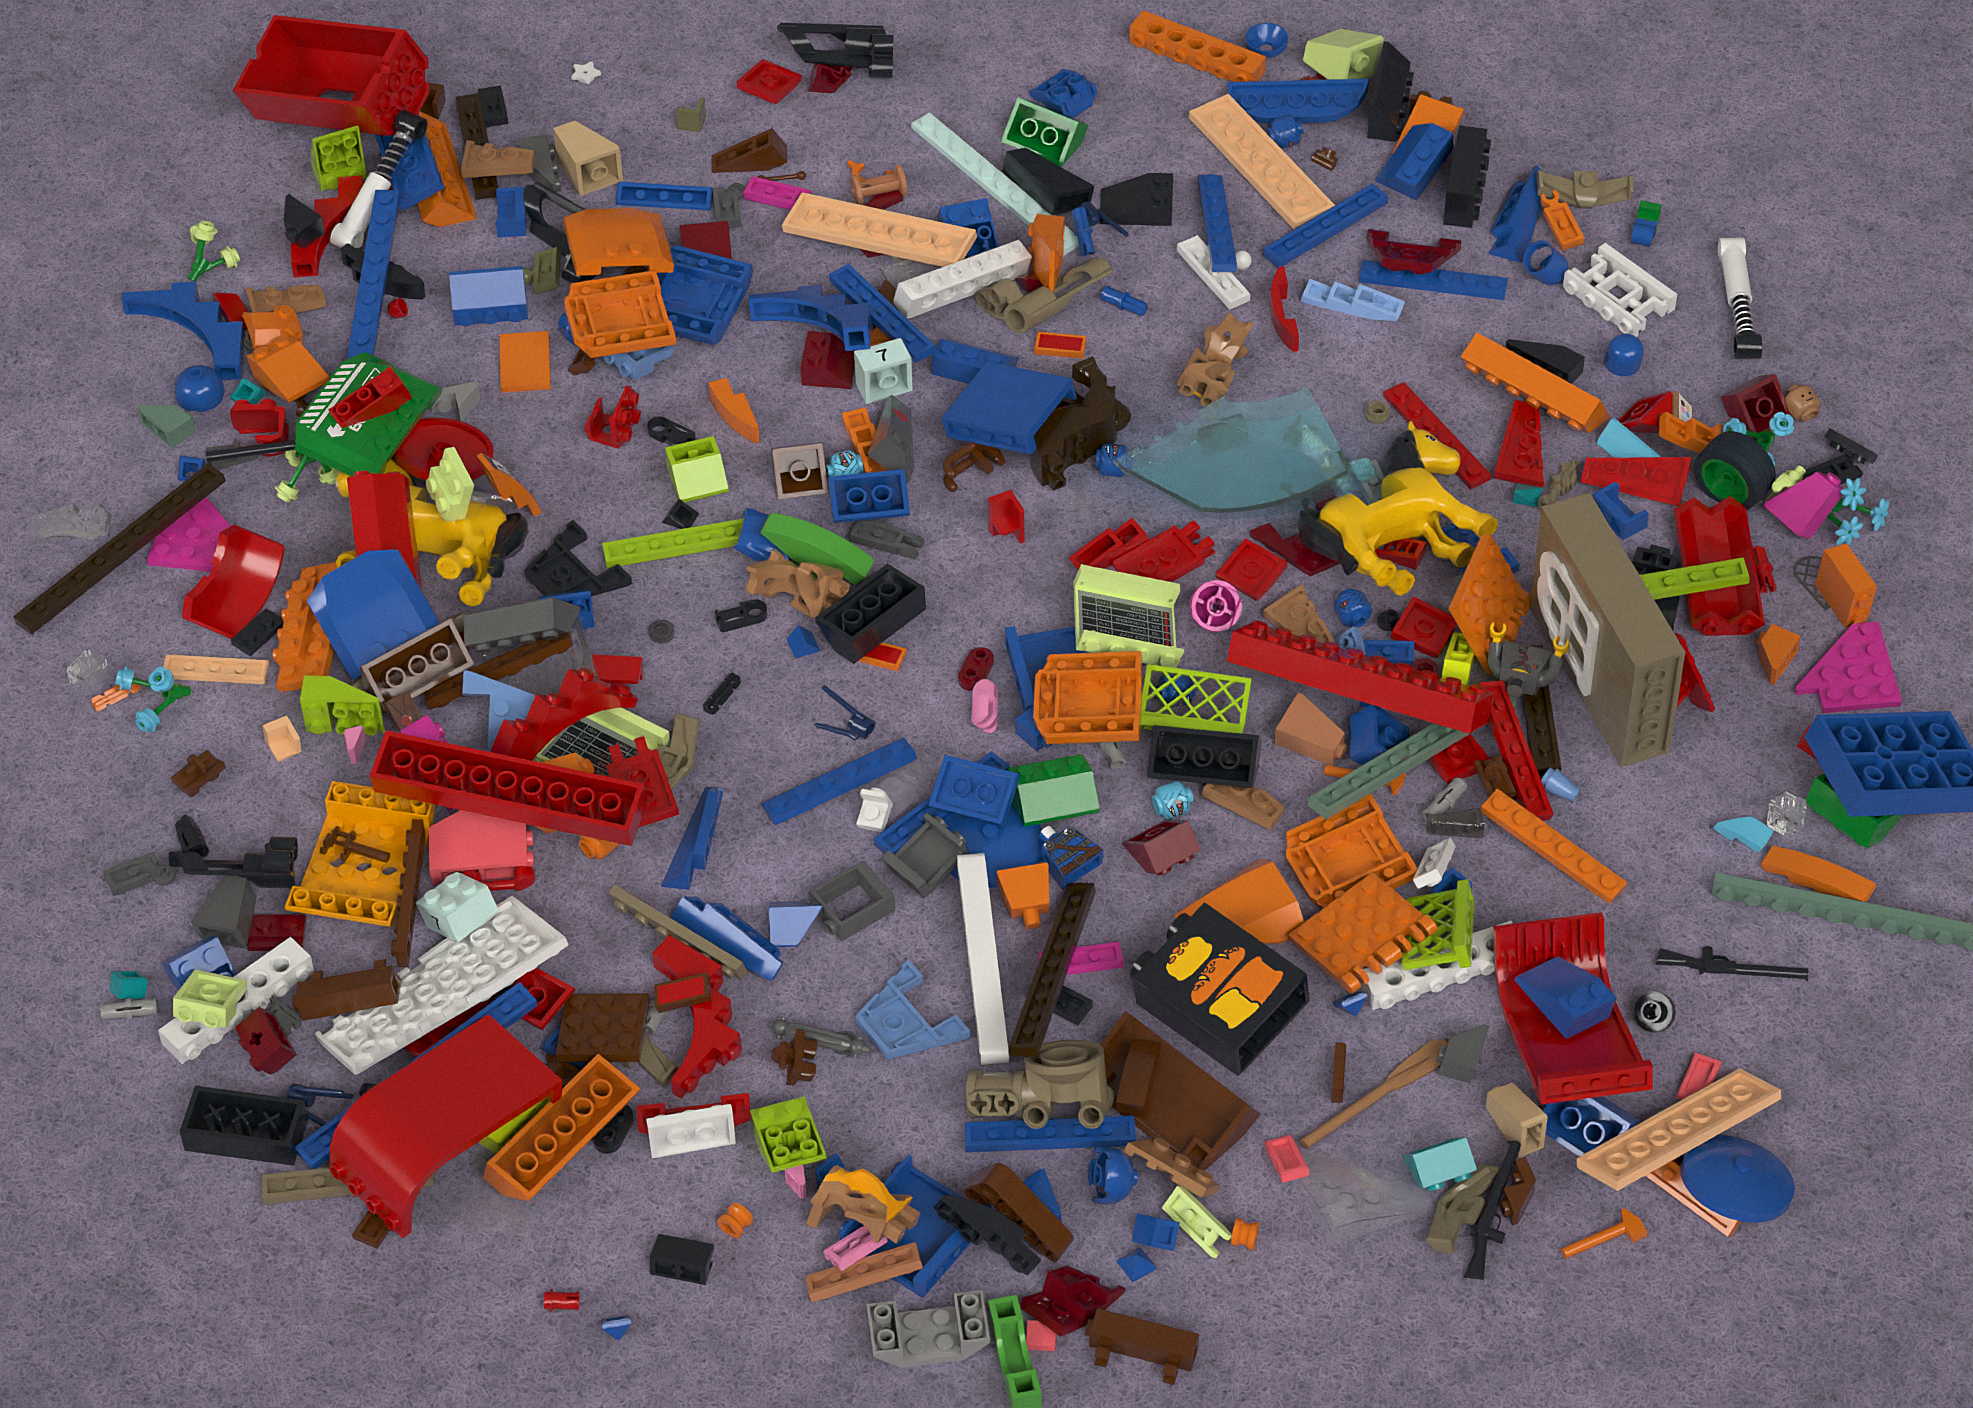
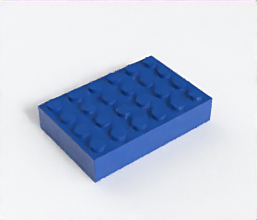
M1950 711L1817 715L1804 736L1849 817L1973 812V749Z

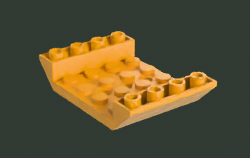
M332 781L324 801L327 811L325 822L301 886H292L285 910L391 927L394 925V919L399 918L400 914L397 911V897L402 895L403 892L400 889V875L405 873L406 869L403 868V853L408 852L409 847L406 846V831L411 830L412 819H423L426 833L425 854L429 843V827L433 825L435 804L374 792L373 787ZM339 826L340 831L346 833L355 831L356 840L353 842L389 852L390 859L388 863L351 852L344 864L334 867L331 865V862L340 859L341 853H344V846L334 844L325 855L320 854V847H324L323 841L328 833L332 834V830ZM338 836L337 840L345 842L346 838ZM362 863H368L371 865V867L366 869L365 871H359L356 869L357 866ZM388 867H394L397 869V871L392 873L391 875H385L382 873L383 870Z

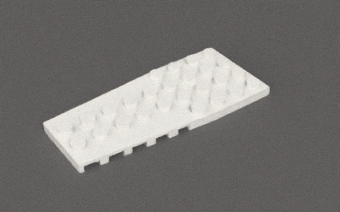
M510 896L497 905L499 911L461 941L456 942L446 938L419 957L420 965L410 971L406 967L397 973L401 985L398 1004L355 1011L348 1017L339 1015L332 1020L334 1023L333 1028L324 1034L317 1031L315 1035L325 1049L352 1073L357 1075L479 1002L487 1001L496 992L513 984L515 980L534 970L548 958L557 955L568 946V942L565 936L514 896Z

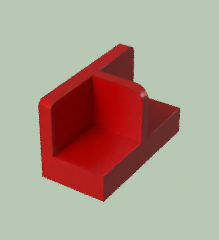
M1010 489L988 497V530L994 537L999 534L1007 535L1013 533L1021 544L1025 542L1024 509L1012 490Z
M590 654L588 669L595 673L594 677L598 680L611 683V685H616V683L638 684L639 680H643L644 667L642 657Z

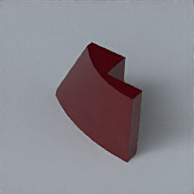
M728 221L680 225L682 247L732 259Z
M1064 1266L1048 1271L1042 1292L1023 1297L1020 1308L1062 1337L1087 1325L1089 1318L1094 1319L1097 1308L1106 1310L1125 1293L1126 1288L1120 1285L1114 1289L1108 1288L1100 1284L1099 1277Z

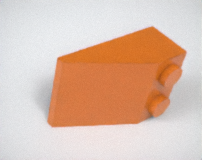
M1036 214L1034 223L1029 224L1028 237H1032V244L1028 246V252L1032 256L1031 269L1040 279L1042 285L1054 293L1064 256L1065 217Z
M289 334L277 337L274 342L266 346H260L253 353L246 356L254 379L288 403L324 385L330 378L300 341Z

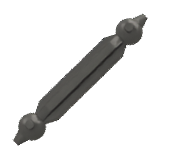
M783 1016L775 1022H768L767 1025L773 1029L776 1034L775 1038L781 1039V1036L787 1034L791 1039H795V1031L800 1029L805 1030L804 1038L816 1041L817 1046L841 1052L850 1050L853 1054L852 1057L856 1059L863 1053L871 1052V1048L865 1044L861 1036L852 1041L846 1035L799 1023L788 1024L786 1021L787 1017Z

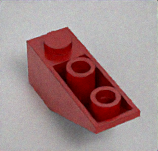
M390 366L328 410L340 427L345 428L391 413L410 400L412 396Z

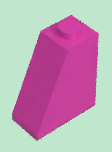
M1816 472L1768 500L1764 506L1796 535L1809 539L1841 499L1843 494H1841L1840 490L1844 489V487L1840 485L1841 480L1836 475L1830 472L1828 474Z

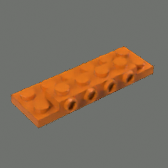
M336 562L302 568L299 580L293 581L291 589L286 591L288 605L287 608L282 610L283 628H279L277 631L279 646L273 649L274 661L280 666L276 688L279 691L288 692L302 689L304 675L329 676L334 648L307 600L321 578L337 569Z

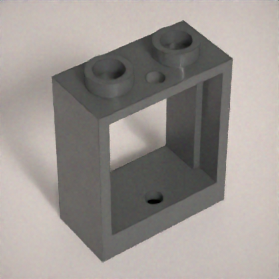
M864 860L810 890V904L823 905L816 918L820 916L829 934H835L840 941L847 939L895 911V895ZM860 885L875 903L841 922L827 906V903Z

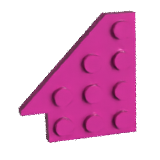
M205 497L155 537L147 559L148 565L211 572L214 565L210 563L217 547L219 533L230 527V524Z
M1879 621L1852 624L1795 687V695L1818 693L1823 713L1901 706V695Z

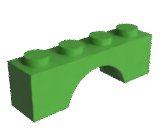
M1017 1295L988 1300L989 1322L1010 1407L1042 1408V1393L1036 1369H1033L1029 1357L1023 1317Z

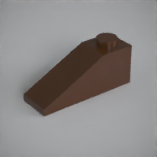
M771 128L713 154L712 173L769 171L787 163V145Z

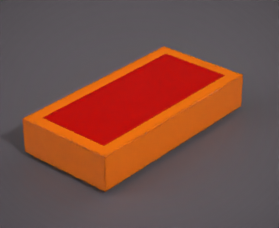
M1038 332L1034 354L1083 359L1087 336Z
M882 642L861 658L859 662L899 671L907 654V649Z

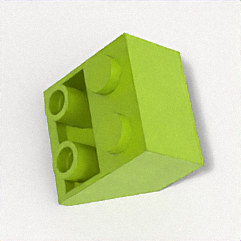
M714 436L665 447L667 469L678 499L683 502H689L729 492L721 454Z

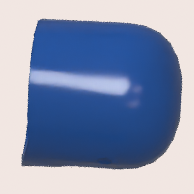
M1545 240L1532 242L1524 253V268L1543 284L1556 285L1564 280V274L1568 270V261L1550 243ZM1549 246L1552 254L1547 256L1539 265V268L1545 267L1537 271L1531 266L1530 258L1537 249Z
M1628 333L1615 336L1610 341L1604 358L1605 367L1609 372L1618 376H1631L1640 369L1644 354L1642 342L1635 335Z

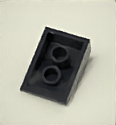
M1147 173L1101 189L1100 209L1118 225L1172 226L1173 173ZM1100 218V224L1109 225L1107 222Z

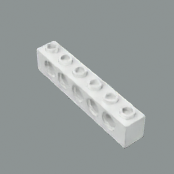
M1016 240L899 283L893 303L907 319L972 296L977 291L1000 279L1008 278L1011 281L1015 280V278L1027 273L1032 256L1023 244Z
M1508 921V922H1505V923H1502V924H1499V925H1506V924H1513V923H1512V921ZM1493 927L1473 933L1471 967L1460 968L1459 962L1455 961L1404 970L1401 957L1388 968L1380 964L1382 972L1378 975L1369 968L1363 969L1369 977V982L1365 985L1360 982L1361 989L1366 993V999L1372 1010L1378 1008L1388 1009L1396 1002L1405 999L1412 1001L1423 993L1429 991L1439 992L1447 985L1456 982L1463 984L1469 981L1471 977L1480 974L1485 976L1492 974L1495 971ZM1445 948L1438 954L1448 953L1451 950ZM1417 953L1411 959L1419 958L1423 954Z
M291 937L233 977L247 980V990L237 1002L236 1014L226 1028H209L204 1023L196 1021L182 1022L176 1017L158 1030L162 1045L181 1064L187 1060L197 1058L204 1048L210 1044L218 1043L225 1033L235 1028L258 1007L265 1009L270 1002L269 998H271V995L282 997L287 994L290 987L294 984L307 980L314 971L311 956Z

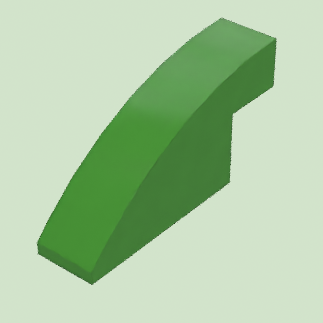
M771 513L760 532L798 565L801 562H812L840 569L844 572L843 577L853 585L867 577L874 562L872 557L846 539L798 518ZM813 572V576L818 578L817 574Z

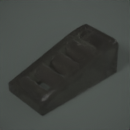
M1480 808L1427 815L1426 833L1439 836L1483 838L1485 824Z

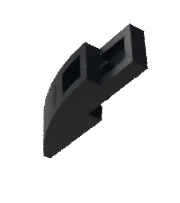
M347 243L341 248L343 264L352 269L353 280L360 283L364 252ZM390 261L384 294L400 298L423 300L426 295L425 284L422 279L412 275L401 265Z
M944 1195L933 1207L937 1211L938 1216L944 1222L952 1224L964 1240L972 1242L977 1246L984 1239L988 1242L990 1249L1005 1257L1015 1271L1028 1275L1041 1262V1259L1020 1241L1027 1232L1001 1213L975 1201L950 1195Z

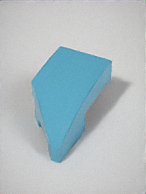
M1751 816L1721 821L1713 827L1725 838L1732 841L1737 838L1757 852L1763 849L1774 832L1771 828Z

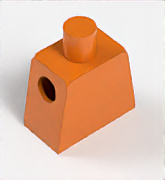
M1048 862L998 870L996 873V885L1010 918L1023 917L1025 929L1027 930L1039 928L1041 926L1039 914L1047 913L1049 910Z

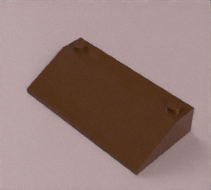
M1125 1011L1100 1044L1104 1049L1107 1086L1115 1094V1102L1112 1107L1117 1111L1116 1099L1133 1038L1161 1042L1152 1091L1148 1098L1145 1116L1132 1114L1135 1125L1151 1138H1163L1170 1144V1149L1176 1153H1182L1192 1161L1191 1164L1194 1167L1205 1171L1247 1133L1260 1113ZM1119 1112L1123 1116H1132L1130 1113Z

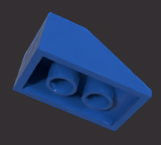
M1558 956L1515 977V982L1566 1039L1608 1019L1617 998L1600 978Z

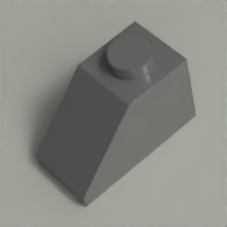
M1483 1024L1450 1037L1447 1047L1441 1045L1436 1059L1437 1062L1441 1063L1438 1074L1471 1083L1489 1026Z

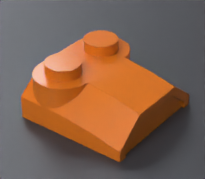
M276 306L273 312L243 313L242 317L245 320L252 340L253 349L266 346L274 342L277 337L287 334L302 344L303 331L297 314L290 306Z

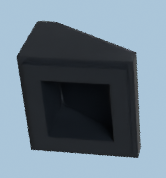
M678 499L661 523L679 529L690 528L699 513Z

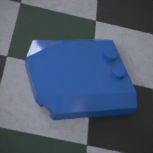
M674 245L671 247V256L674 263L673 272L657 273L668 319L672 322L676 336L715 345L721 341L750 286L753 274L752 264Z
M399 549L373 550L363 553L323 576L307 600L352 680L362 676L360 666L440 623Z

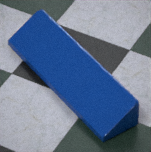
M618 182L616 205L711 211L713 187Z

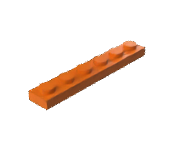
M1498 788L1481 806V813L1609 904L1626 888L1627 881Z

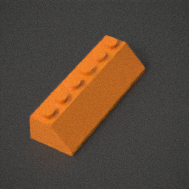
M419 111V115L427 120L426 135L445 187L417 203L422 220L428 225L432 224L436 227H443L477 219L446 123Z
M1476 332L1461 355L1465 363V369L1472 374L1477 375L1478 372L1486 376L1485 379L1492 385L1498 386V384L1506 387L1505 390L1512 396L1518 398L1520 395L1526 398V402L1536 409L1539 407L1546 409V413L1556 420L1562 418L1568 421L1567 425L1578 432L1582 429L1590 433L1610 417L1600 399Z
M597 1054L562 1089V1098L554 1104L549 1101L487 1162L483 1179L506 1197L530 1201L640 1092L641 1088L601 1055Z

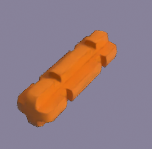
M132 683L130 691L125 689L120 691V686L115 685L104 691V695L98 694L92 697V706L96 711H101L107 708V704L112 705L128 697V693L134 694L140 691L141 686Z

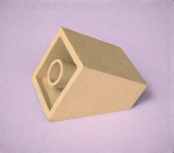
M577 121L553 128L557 162L579 196L623 181L620 148L617 144Z

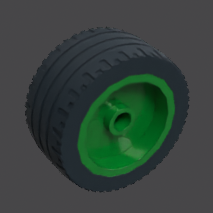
M1735 431L1723 432L1712 439L1699 453L1694 463V474L1697 483L1708 497L1720 503L1731 496L1746 507V510L1755 506L1769 492L1776 479L1773 461L1765 449L1751 437Z

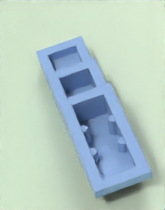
M1309 279L1300 301L1371 320L1397 321L1405 304L1403 300L1359 284L1356 290L1335 281L1333 286L1330 287L1312 279Z

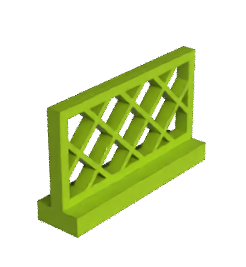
M1147 664L1142 693L1141 729L1153 730V725L1245 734L1244 729L1252 678ZM1152 672L1164 673L1169 681L1156 689L1151 683ZM1168 674H1174L1176 676L1171 678ZM1182 676H1189L1194 685L1182 693L1174 682ZM1194 677L1203 679L1197 682ZM1208 679L1216 680L1221 688L1208 697L1200 685ZM1221 681H1225V682H1228V683L1225 684V685H1223V684L1221 683ZM1234 683L1245 684L1244 694L1234 700L1227 691V688ZM1172 684L1179 693V696L1167 704L1159 693ZM1151 687V689H1152L1154 692H1152L1150 695H1148V694H1149V688ZM1198 688L1206 699L1193 708L1185 696ZM1224 691L1232 703L1219 711L1211 700ZM1157 695L1164 704V707L1157 712L1146 711L1147 701ZM1183 699L1191 710L1183 716L1175 715L1170 707ZM1243 700L1242 709H1241V708L1239 707L1238 703ZM1209 702L1217 714L1209 720L1202 719L1196 711ZM1235 706L1241 714L1239 724L1228 723L1223 714ZM1168 710L1170 714H1163V712ZM1194 713V715H1195L1197 718H1192V717H1189V716ZM1220 717L1223 722L1215 720Z
M1469 880L1458 881L1457 889L1407 898V901L1414 907L1426 905L1418 910L1423 915H1428L1434 909L1438 910L1433 916L1428 915L1437 925L1438 931L1430 937L1424 934L1425 940L1421 943H1414L1412 941L1415 939L1410 935L1406 936V939L1409 940L1412 946V950L1408 953L1403 951V969L1409 970L1455 961L1459 962L1460 968L1471 967L1475 899ZM1453 900L1446 906L1442 904L1445 901ZM1445 916H1451L1446 922L1441 921ZM1446 931L1451 933L1444 939L1440 937ZM1432 942L1436 943L1431 949L1425 948ZM1445 948L1451 950L1448 953L1438 954ZM1417 953L1423 954L1419 958L1411 959Z

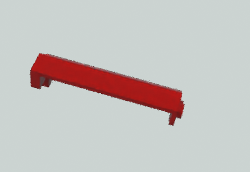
M369 471L355 472L354 476L347 477L356 557L367 551L399 549L422 589L409 479L404 474H400V472H388L385 474H370Z
M1729 496L1712 508H1708L1694 497L1675 508L1674 514L1683 568L1744 558L1749 574V584L1687 594L1692 627L1705 636L1749 635L1765 625L1746 507Z

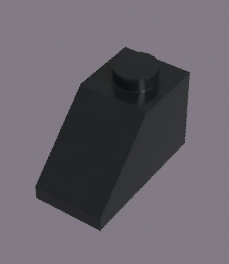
M290 194L285 196L284 224L286 238L291 243H295L304 249L325 234L322 216Z

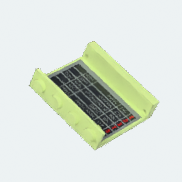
M1081 564L1073 581L1076 650L1090 653L1141 651L1142 663L1177 668L1184 653V649L1176 648L1174 604L1180 593V584Z
M623 708L603 710L584 717L565 728L548 742L535 756L533 761L543 762L577 753L583 758L590 760L594 767L593 774L609 777L606 765L613 762L608 747L619 744L623 759L638 755L634 739L644 736L649 751L654 749L658 751L660 745L670 747L669 731Z

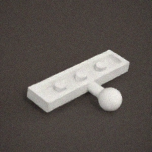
M1198 235L1177 244V252L1229 310L1250 301L1251 294L1231 272H1212L1208 246ZM1243 250L1235 253L1237 269H1247L1252 261L1250 254Z

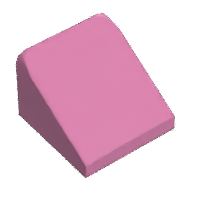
M363 726L345 729L343 732L351 764L357 763L366 742Z
M803 1165L785 1169L786 1183L801 1199L807 1197Z

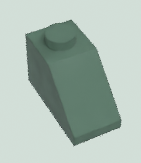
M141 405L137 408L141 424L171 449L195 434L194 418L188 411L184 412L177 405Z

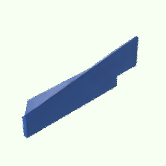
M1538 165L1532 168L1526 181L1522 182L1519 180L1513 185L1491 229V233L1496 238L1498 237V239L1489 251L1490 255L1522 263L1524 253L1530 245L1541 207V196L1537 195L1536 173L1538 170H1541Z
M705 787L661 887L690 890L694 869L705 870L724 788Z
M698 896L682 897L671 916V919L739 959L746 968L769 981L775 979L783 965V961L778 959L780 950L722 903L705 904Z

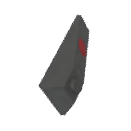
M891 394L888 397L867 455L888 471L905 469L907 484L914 470L911 409Z

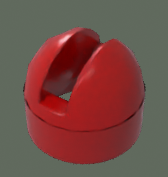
M402 298L394 299L388 304L387 312L390 317L398 319L408 315L407 304Z

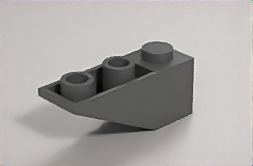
M547 135L519 138L520 148L534 150L535 154L533 173L527 174L535 182L541 183L556 193L561 191L559 176L554 177L555 174H558L556 160H551V158H555L553 144H548Z

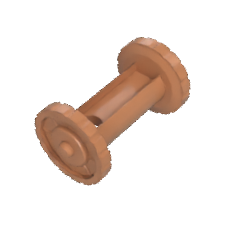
M900 164L894 166V173L861 181H859L856 174L850 176L851 191L856 204L863 205V198L896 190L903 196H906L908 193L905 174Z

